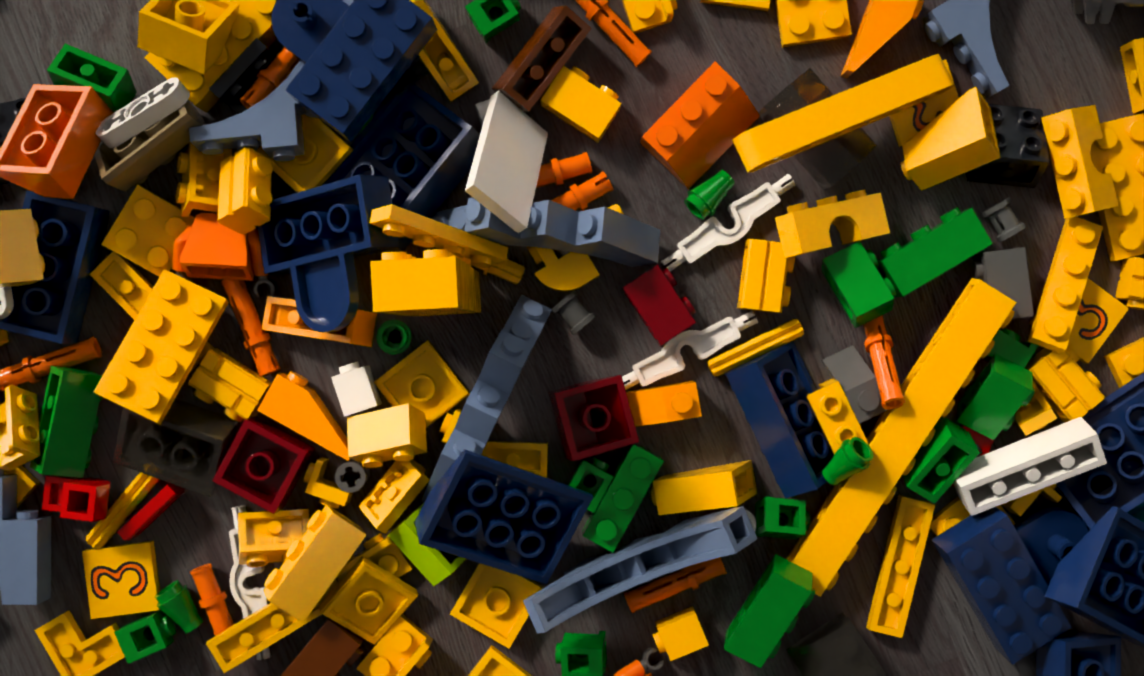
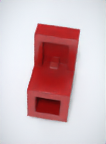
M45 475L42 510L60 512V518L95 522L106 519L111 482L94 477L75 478Z

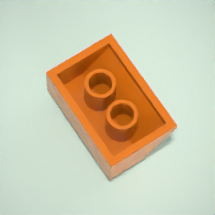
M715 61L641 137L640 143L689 190L733 145L732 140L745 132L760 117V114L742 87Z
M33 84L0 148V177L43 197L74 199L101 142V139L95 132L101 122L113 114V111L92 86Z

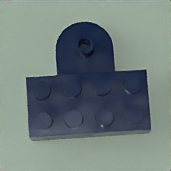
M277 0L271 18L272 28L279 42L305 63L285 89L286 92L350 142H352L437 31L433 18L410 0H354L350 6L342 0Z
M359 174L274 199L270 203V221L257 226L264 274H291L298 313L304 323L315 331L334 332L342 330L355 317L359 305V288L354 259L399 247L398 237L388 236L382 232L383 228L369 224L373 209L392 204L388 177Z
M27 190L22 209H31L32 217L38 224L37 244L39 253L43 256L45 262L44 279L30 285L11 287L14 307L9 316L0 319V329L60 344L78 343L93 278L89 274L97 266L110 211L61 198L43 197Z
M994 507L976 515L968 516L932 539L992 644L1012 665L1072 628L1059 604L1044 597L1058 563L1089 532L1084 521L1071 511L1062 507H1046L1013 525L1007 514Z

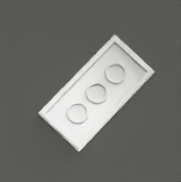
M498 90L489 100L465 191L514 231L520 233L528 226L531 213L530 207L533 204L548 132Z

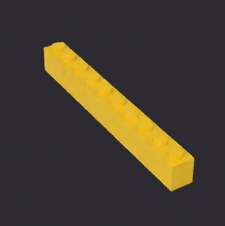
M971 278L900 387L905 399L903 406L883 412L866 437L868 445L873 452V459L870 461L869 468L843 480L833 487L811 520L806 535L800 537L786 560L813 573L812 588L815 589L816 595L821 597L826 589L829 591L834 587L839 578L838 570L844 561L849 562L854 557L858 549V540L864 532L867 534L872 530L878 518L876 513L882 504L887 505L894 497L897 490L895 484L901 475L906 476L912 470L916 462L915 454L921 445L925 447L932 440L936 431L933 427L940 417L944 418L950 413L955 404L953 397L960 387L965 388L970 383L975 374L973 367L980 357L983 359L990 353L995 343L992 339L999 328L1004 329L1012 320L1015 313L1012 309L1017 302L982 280Z

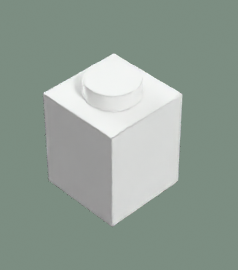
M358 361L339 367L340 374L331 377L344 417L382 404L369 365L360 367Z

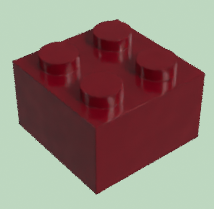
M256 416L246 418L212 481L275 514L286 505L315 448Z

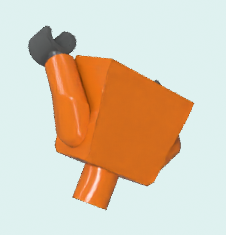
M217 212L216 214L199 213L195 216L193 224L188 225L175 239L172 269L176 271V275L193 283V278L253 281L255 275L258 276L259 280L254 286L256 296H262L261 283L269 284L272 296L276 293V282L269 278L268 274H264L257 229L246 234H240L218 223Z

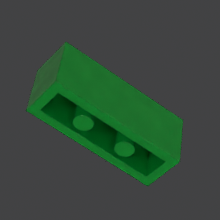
M956 207L940 216L939 218L942 223L931 229L927 224L910 234L912 241L903 246L896 242L880 252L883 258L878 260L879 268L877 269L883 279L887 277L891 281L896 291L895 298L904 297L993 244L973 208L960 211Z
M51 365L39 420L41 456L31 460L30 468L42 475L83 478L84 471L91 462V450L89 448L92 435L96 433L98 428V405L103 400V397L98 396L93 391L102 375L88 370Z
M636 443L629 445L614 471V478L596 511L591 513L582 529V536L613 553L664 460Z
M775 554L727 628L724 650L759 668L763 666L768 657L773 659L780 648V639L784 633L789 634L794 629L800 609L802 607L807 608L815 595V589L812 588L813 573Z

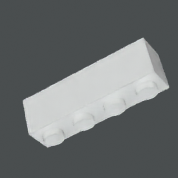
M1078 417L976 457L953 484L959 499L969 514L973 516L1105 465L1107 461L1098 434L1082 417Z

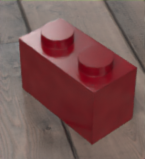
M657 264L624 286L622 290L658 345L662 346L696 323L692 317L696 314V311L686 296L680 299L673 287L677 285V282L667 268L661 270Z

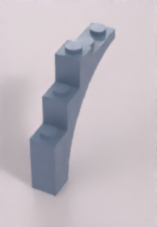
M342 0V1H344L346 4H348V5L350 6L351 3H352L354 0ZM300 60L289 76L273 92L244 112L217 123L189 128L190 142L199 152L206 155H219L224 152V149L237 148L240 150L244 147L258 150L259 146H262V149L269 158L280 162L292 161L295 159V156L305 155L302 115L310 118L318 117L294 100L285 90L305 63Z
M948 0L922 18L925 23V33L939 47L952 41L954 44V54L959 62L966 64L972 74L971 81L974 87H977L981 94L984 93L985 97L989 98L1009 86L997 60L991 37L990 0Z
M473 197L468 198V203L465 206L438 211L432 216L433 220L500 245L569 251L611 260L630 267L658 263L660 229L605 206L578 212L551 200L535 202L530 207L531 213L528 226L520 233L514 231Z
M521 294L503 330L501 329L489 351L478 380L469 394L455 428L440 454L421 500L422 502H425L430 491L464 449L482 455L512 390L552 311L551 308Z
M0 469V590L2 605H38L51 598V516H38V510L17 511V474H4V470Z
M744 506L685 519L664 533L638 538L614 553L585 559L565 571L563 577L523 600L536 633H545L589 607L639 584L694 564L736 554L756 541L757 536Z

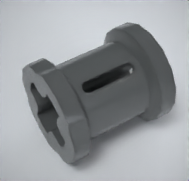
M1010 197L981 212L983 217L989 218L998 234L996 237L998 242L1010 238L1027 227L1025 222L1019 221L1011 208L1012 200Z
M575 290L551 309L554 313H559L571 327L570 332L573 336L596 317L593 312L589 313L577 299L578 293Z
M353 459L341 464L335 473L337 486L347 493L359 491L371 478L370 468L363 467L362 463ZM351 467L353 472H359L361 475L355 481V484L352 478L347 479L346 473L351 470Z

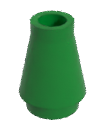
M720 170L716 175L690 190L684 203L689 211L698 219L704 220L707 216L712 217L729 190L735 185V182L727 172Z
M388 320L377 331V343L388 354H400L410 345V329L400 320ZM397 330L401 332L402 340L400 343H395L392 339L393 333Z
M857 437L851 440H844L829 464L822 470L825 480L831 485L836 486L843 480L869 468L870 461L873 459V452L870 446L864 440Z
M179 580L167 585L155 595L156 600L159 602L157 607L179 625L185 634L202 624L203 620L198 614L187 585L182 586Z

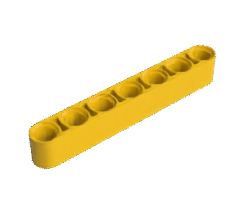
M935 54L751 128L736 136L732 141L747 173H752L934 98L955 85L940 55Z

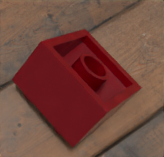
M622 375L582 382L548 392L567 459L576 461L639 442Z

